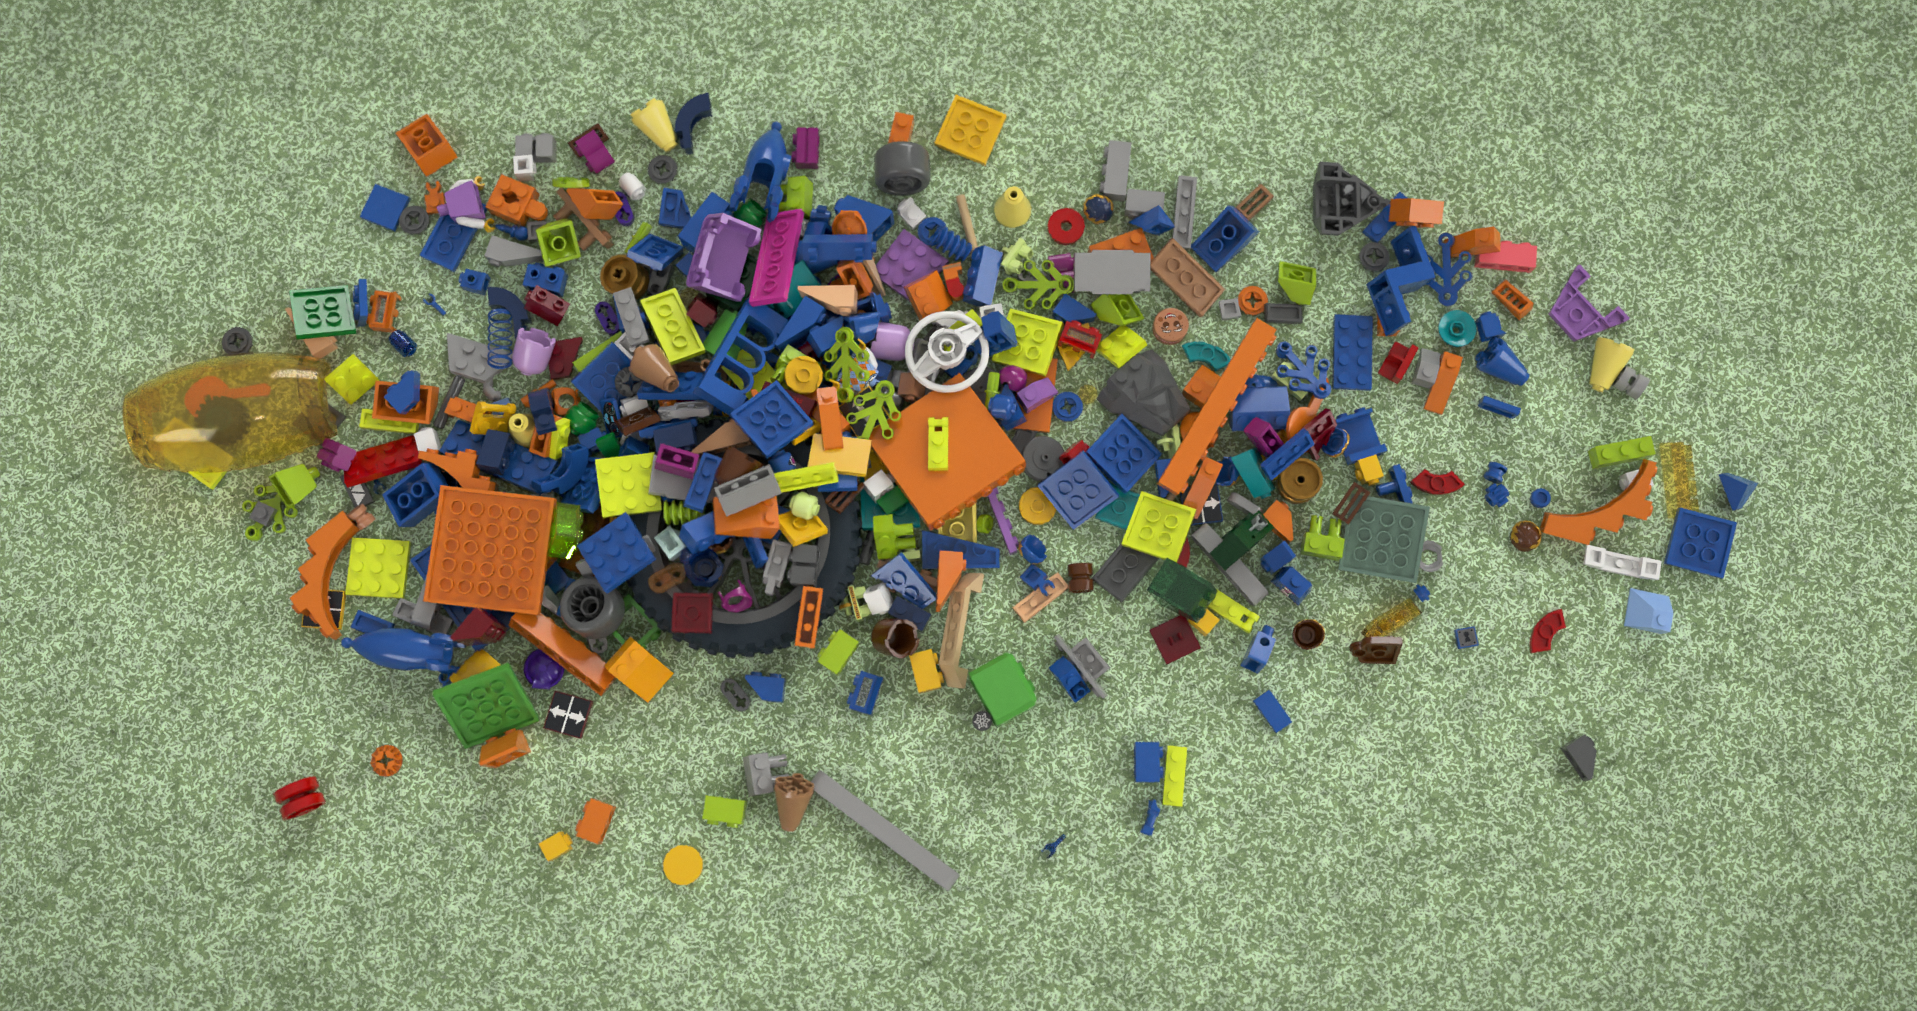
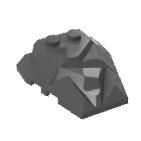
M1152 349L1145 351L1143 354L1137 353L1108 378L1107 386L1101 390L1097 397V401L1114 415L1116 413L1119 415L1123 414L1130 422L1135 421L1141 424L1143 428L1161 436H1164L1191 412L1166 362Z

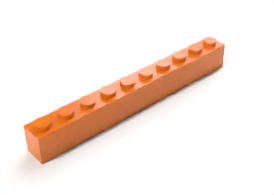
M1258 318L1254 320L1157 482L1159 486L1176 496L1180 492H1185L1189 485L1186 481L1189 476L1193 477L1199 468L1196 466L1198 461H1203L1206 457L1208 444H1213L1218 436L1216 433L1219 426L1222 428L1228 420L1226 414L1229 410L1233 411L1238 403L1235 400L1238 394L1242 395L1248 386L1245 382L1248 377L1252 379L1256 373L1257 368L1255 366L1258 361L1262 362L1267 352L1264 350L1267 345L1271 346L1277 336L1274 334L1277 329Z

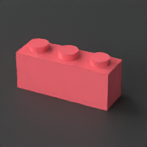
M1501 241V252L1475 255L1474 267L1531 273L1536 268L1537 246L1527 242L1513 244L1511 241Z

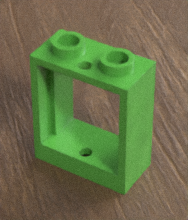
M628 594L624 598L625 612L634 606L653 626L638 641L641 646L647 649L646 645L651 640L653 642L661 636L662 630L657 627L658 623L653 618L649 619L643 607L637 604L635 599ZM617 630L612 633L622 645L626 642V639Z

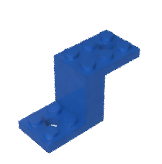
M1416 226L1408 227L1390 241L1400 267L1384 270L1366 284L1386 336L1393 335L1412 322L1403 300V294L1415 292L1435 278L1434 269L1430 264L1427 251L1424 248Z

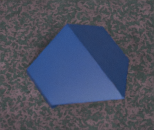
M1160 205L1128 222L1143 228L1145 232L1158 236L1175 227Z
M1730 473L1719 474L1732 511L1742 509L1758 483Z

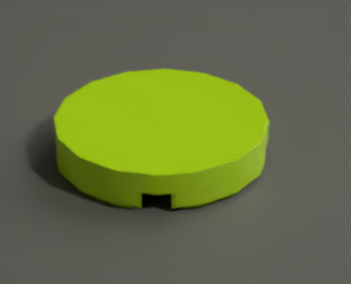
M557 177L552 179V186L559 188L589 187L590 179L586 177H581L580 180L574 177Z

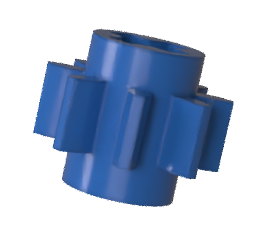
M818 205V208H812L810 222H826L828 225L830 224L831 212L828 211L827 206Z
M1494 483L1485 489L1487 492L1485 499L1492 507L1495 505L1501 507L1509 501L1506 498L1509 496V492L1504 485L1499 484L1497 486Z

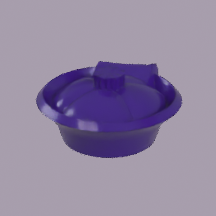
M540 649L529 654L524 663L525 678L534 689L550 690L551 687L555 686L562 679L565 668Z

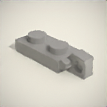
M705 400L675 403L674 406L659 407L658 413L661 421H670L673 418L687 419L695 416L703 418L710 415L714 406Z
M773 539L763 574V583L767 584L764 592L766 595L773 596L776 586L781 587V583H783L790 550L793 547L790 543Z

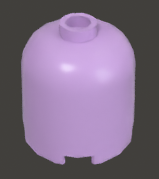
M879 322L874 337L876 341H872L871 352L874 354L875 359L904 360L905 345L910 330L902 325Z
M524 328L518 330L512 362L522 374L531 376L541 374L546 370L556 343L555 338L550 339L548 337L549 333L536 328H531L530 331H524Z

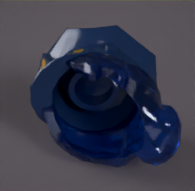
M687 547L680 552L679 558L680 562L684 563L685 575L694 586L711 588L721 580L724 564L720 561L716 552L707 548L704 551L699 550L692 554Z

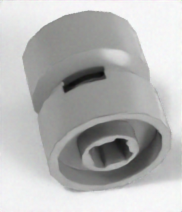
M1625 365L1612 386L1620 391L1626 390V394L1636 400L1644 392L1650 379L1642 374L1636 375L1634 369Z

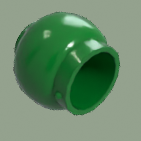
M749 198L745 203L741 202L733 213L734 218L761 228L764 218L767 216L764 208L752 198Z
M582 401L570 407L565 415V418L570 420V432L576 436L595 429L597 425L596 420L600 417L593 408Z

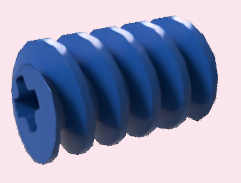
M940 226L930 240V245L937 242L936 249L943 246L942 253L949 250L948 257L954 254V261L960 258L961 263L972 250L971 243L966 244L965 239L960 240V235H954V231H948L946 226Z

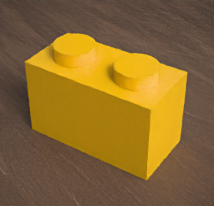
M932 649L914 653L911 656L909 655L919 694L940 689L941 683H944L942 672H937L936 665L939 664L937 653H932Z

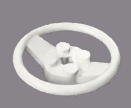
M941 311L924 317L913 327L906 341L905 359L911 374L920 384L936 392L952 393L968 388L981 377L988 363L989 345L988 340L984 336V331L973 319L958 312ZM939 319H955L967 324L954 330L941 328L935 331L930 336L928 350L916 364L914 363L913 344L918 333L927 324ZM979 338L982 351L981 360L976 371L968 379L954 385L936 384L926 379L927 376L939 368L947 370L958 366L966 356V348ZM943 346H951L950 351H944Z

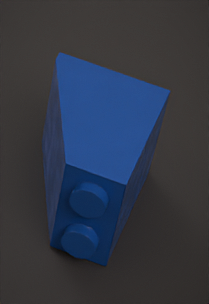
M849 195L844 199L840 198L834 207L836 216L841 210L858 211L866 224L867 234H873V241L876 242L894 225V216L890 209Z

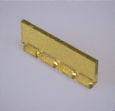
M1684 442L1660 443L1668 519L1675 518L1677 508L1699 512L1698 499L1690 500V497L1697 496L1696 481H1688V478L1695 477L1694 462H1686V459H1693L1692 445H1684Z

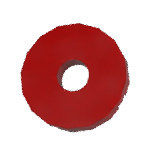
M1058 209L1049 218L1048 234L1058 244L1072 245L1083 236L1085 228L1084 219L1074 209ZM1062 223H1069L1071 229L1064 231L1061 228Z

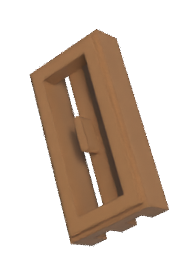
M1260 184L1235 208L1249 221L1274 196ZM1260 190L1263 191L1248 207H1246L1244 210L1241 209ZM1265 195L1268 196V197H1267L1258 207H1256L1249 215L1246 214V213H1247L1252 207H1254Z

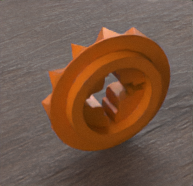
M1248 286L1239 293V307L1245 314L1252 316L1261 314L1264 311V304L1268 303V297L1263 289L1257 286ZM1252 294H1253L1254 300H1257V301H1258V302H1255L1253 308H1252L1251 303L1247 301V300H1250Z
M383 745L376 748V751L371 755L370 764L373 771L380 776H392L402 766V754L399 749L392 745ZM385 755L387 758L394 759L388 762L387 766H385V763L379 762L385 758Z

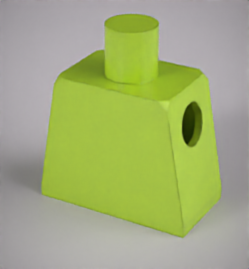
M299 464L268 476L286 507L289 508L300 502L317 487L314 479L320 476V472L316 467L307 470L304 464Z

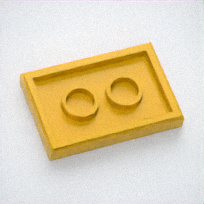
M813 434L807 467L834 462L837 474L866 477L872 440L842 437L844 448L824 450L822 434Z

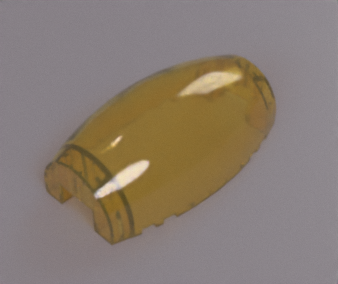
M247 352L204 359L172 369L149 379L126 393L123 401V424L127 441L135 458L146 468L165 471L224 472L251 468L285 459L288 455L295 452L301 453L305 448L312 445L317 446L323 443L325 438L330 439L337 435L336 417L328 410L327 382L324 380L331 373V365L324 358L302 354Z

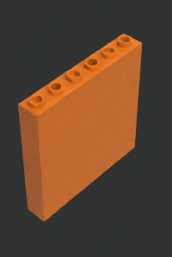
M959 373L942 385L958 384L965 381V379ZM970 386L964 390L952 393L931 391L902 410L899 421L887 420L889 427L894 431V436L891 439H885L882 436L881 426L872 430L869 440H872V451L892 476L895 483L930 531L934 528L939 529L946 520L957 517L961 510L966 507H972L979 498L990 495L994 488L1005 485L1009 478L1014 475H1020L1026 468V460ZM899 413L893 416L892 418L897 419L899 417ZM929 417H935V419L948 417V470H928ZM935 427V431H942V427ZM891 430L885 431L886 437L891 436Z

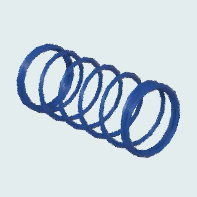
M500 308L491 310L488 313V322L490 324L488 326V332L490 333L488 341L490 343L487 347L490 352L487 355V363L495 369H506L512 365V359L508 357V355L512 354V350L506 347L513 344L511 340L506 339L511 337L513 333L506 329L512 328L513 324L509 321L513 318L512 315L506 320L491 318L493 315L500 313L511 315L509 310ZM509 323L511 324V326L508 328H499L494 326L493 324ZM490 326L500 330L490 332ZM498 331H507L510 332L511 335L507 337H500L492 333ZM490 335L498 337L499 339L490 341ZM497 340H507L510 341L511 344L502 346L494 344L492 342ZM493 344L498 346V348L490 350L489 346ZM507 349L511 352L509 354H497L492 351ZM505 358L508 359L510 362L498 363L492 361L491 359ZM489 361H491V362H493V363H495V364L505 365V366L493 365V364H491Z

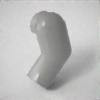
M493 379L487 384L483 383V394L490 401H499L501 392L494 390Z

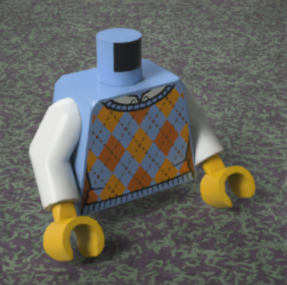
M857 339L860 342L859 347L869 352V360L859 362L854 352L851 357L862 370L866 369L869 371L870 378L867 381H859L856 374L850 368V388L853 390L854 396L868 386L875 390L876 385L880 382L875 379L879 371L877 370L878 363L874 354L860 339ZM842 370L836 381L829 379V381L833 382L832 387L836 386V392L842 388Z

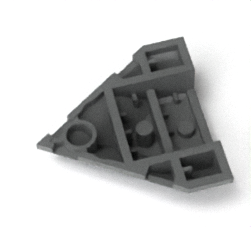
M1321 161L1318 163L1313 183V223L1320 235L1339 236L1391 203L1387 198L1384 199L1378 195L1375 189L1360 178L1345 171L1339 163Z

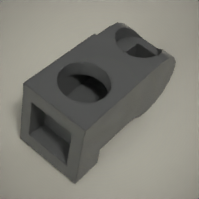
M669 264L662 271H652L647 290L648 295L653 296L667 291L675 271L672 265Z

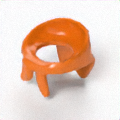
M560 387L552 390L553 410L556 414L565 416L569 409L559 405L560 396L564 394L571 395L574 399L573 406L581 401L577 389L574 391L572 388Z

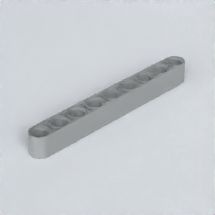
M820 769L811 780V783L814 784L815 792L947 891L951 889L959 878L960 874Z

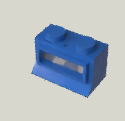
M861 671L860 675L856 674L853 685L856 686L854 693L850 692L847 704H850L849 709L872 716L884 678Z

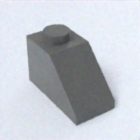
M1585 734L1577 736L1560 749L1582 781H1590L1593 779L1597 751L1594 748L1593 740Z

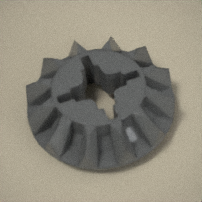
M659 155L650 161L648 174L656 183L667 184V182L673 181L677 175L678 167L671 157ZM663 166H665L666 170L669 172H663V174H661L658 169H662Z
M420 206L407 207L399 217L400 227L405 233L411 235L420 234L423 230H427L426 227L430 223L428 213ZM409 217H412V218H415V219L418 217L417 220L419 221L420 224H419V225L416 224V223H413V224H412V221H411V219H410Z
M1377 242L1366 244L1359 254L1360 264L1372 272L1381 271L1389 262L1387 248ZM1375 251V256L1379 257L1380 259H1376L1375 263L1373 264L1372 258H1369L1368 256H1371Z
M234 327L224 334L222 347L227 354L233 357H242L243 354L249 353L250 347L253 346V337L246 329ZM237 337L240 340H244L240 343L239 348L234 344L237 342Z
M629 367L621 369L615 377L617 391L626 397L637 395L643 383V380L637 378L629 371ZM630 375L634 381H638L631 388L628 384H625L626 381H629Z

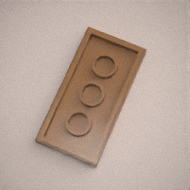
M1173 238L1165 244L1150 262V270L1199 317H1203L1225 291V288Z

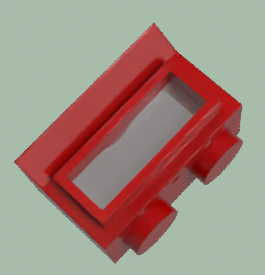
M1066 321L1058 346L1062 347L1063 344L1073 347L1072 350L1077 353L1080 350L1090 353V358L1094 359L1102 334L1094 327H1089V329L1082 327V324L1078 321Z

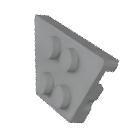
M447 334L449 370L451 374L487 384L496 374L504 370L495 369L488 365L487 355L490 352L487 347L488 345L453 334ZM497 349V350L492 351V352L497 353V354H509V353H510V352L505 351V350H502V349ZM505 358L491 359L492 361L498 363L510 362L508 359ZM489 361V362H490L491 364H493V365L505 366V365L495 364V363Z

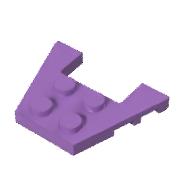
M1580 264L1572 272L1548 313L1573 342L1622 324L1630 319L1619 306L1606 317H1603L1579 292L1578 287L1591 277Z

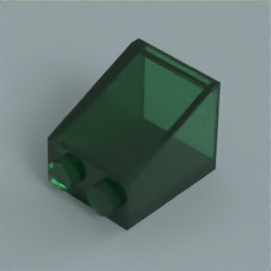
M1166 558L1147 589L1160 605L1195 623H1198L1203 618L1207 607L1215 599L1217 589L1210 582L1169 558Z

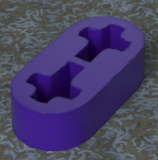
M615 192L620 199H623L621 200L623 206L615 216L620 225L630 226L634 222V214L624 193ZM622 211H625V213L627 214V216H628V220H627V221H625L624 219H622V218H623Z
M599 302L595 306V313L605 332L610 336H614L620 332L618 318L609 303ZM602 307L607 309V317H605L603 313H600L602 311ZM609 320L615 325V330L613 331L608 329L610 327Z

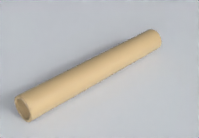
M961 194L956 196L967 243L972 244L970 255H972L978 244L965 195Z

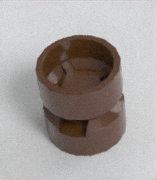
M1073 563L1067 565L1068 576L1072 578L1068 583L1069 593L1093 592V580L1090 579V576L1093 575L1092 563Z

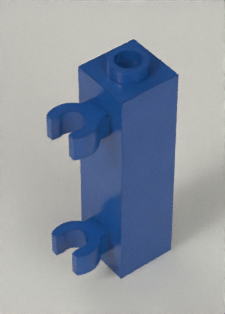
M873 234L804 235L802 241L803 260H809V263H817L818 260H855V262L872 260L873 253L877 252V243L873 241Z

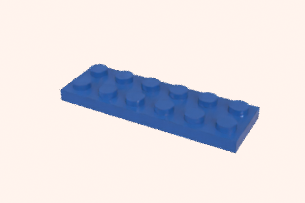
M457 420L439 452L445 456V452L457 454L458 451L465 452V449L476 450V455H479L486 435L472 434L469 431L470 424ZM515 443V449L509 456V467L505 469L504 474H487L541 496L542 493L532 488L531 480L552 474L559 463L557 460L549 457L544 458L529 452L528 448Z

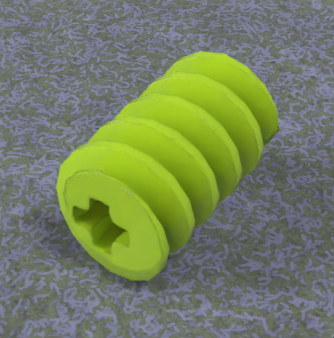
M665 500L663 507L665 522L667 525H670L673 520L674 525H678L681 520L683 525L688 521L690 522L706 515V505L702 513L684 507L683 501H680L679 506H676L675 500H673L671 506H669L667 500Z

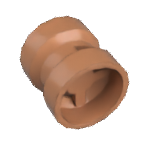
M363 503L348 514L351 520H356V526L360 530L376 519L371 513L366 512L367 508Z

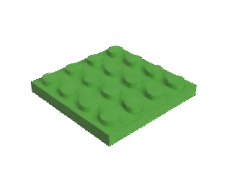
M509 662L433 690L434 699L465 749L483 743L490 738L504 735L510 729L516 728L517 730L539 721L536 710Z

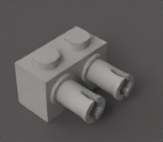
M766 752L743 757L749 797L774 792L775 779L777 777L789 776L788 773L772 776L770 771L771 768L787 766V761L779 762V760L787 759L785 754L769 757Z

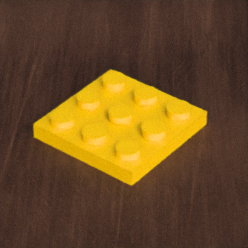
M955 95L934 142V146L986 166L1007 114Z

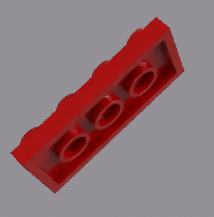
M407 436L357 451L354 459L351 460L352 463L348 471H344V483L347 488L418 467L422 461L418 458L419 451L415 436Z

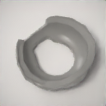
M1424 541L1422 552L1424 550L1436 552L1437 561L1428 565L1421 560L1420 568L1427 572L1437 571L1443 565L1442 547L1434 541Z

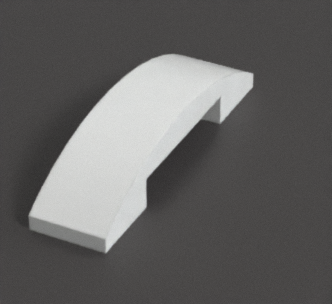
M1586 545L1583 564L1606 572L1659 580L1662 561L1646 557L1628 556L1606 551L1605 548Z

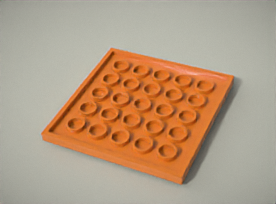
M440 485L423 602L540 615L557 499Z

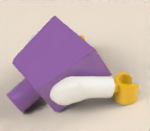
M477 176L474 181L472 179L457 180L449 191L444 194L446 203L437 206L441 217L450 215L451 219L460 225L479 229L484 227V230L489 233L495 229V227L488 226V224L495 223L493 219H488L486 222L483 220L486 217L479 191L483 190L485 184H479L482 181L481 176Z

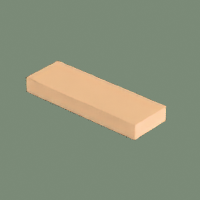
M1058 572L1048 579L1055 586L1054 589L1050 586L1045 588L1048 596H1044L1038 587L1036 591L1030 593L1013 607V610L1024 623L1069 588Z

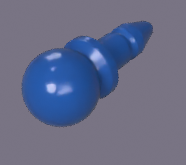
M495 225L497 229L509 233L512 238H516L519 241L528 239V229L524 226Z

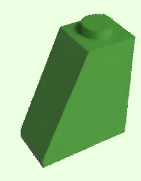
M725 309L704 340L703 346L710 355L714 356L736 318L737 311L734 310L732 313ZM745 322L739 331L743 336L748 326ZM732 343L727 355L737 360L740 347Z

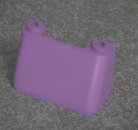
M725 213L707 215L700 230L686 285L690 288L736 302L741 301L745 295L744 285L739 282L748 250L760 242L762 229Z

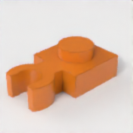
M436 181V187L433 189L430 183L426 182V189L430 192L429 195H425L428 215L437 214V206L446 203L444 193H439L442 188L439 181Z

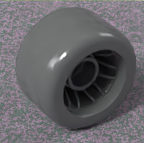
M908 141L892 142L879 148L874 156V176L877 187L884 193L896 196L913 195L926 189L931 180L930 156L927 149L920 144Z
M586 576L575 580L566 588L560 601V614L564 623L577 634L588 639H601L612 634L620 626L625 614V603L621 593L616 588L607 594L595 576Z

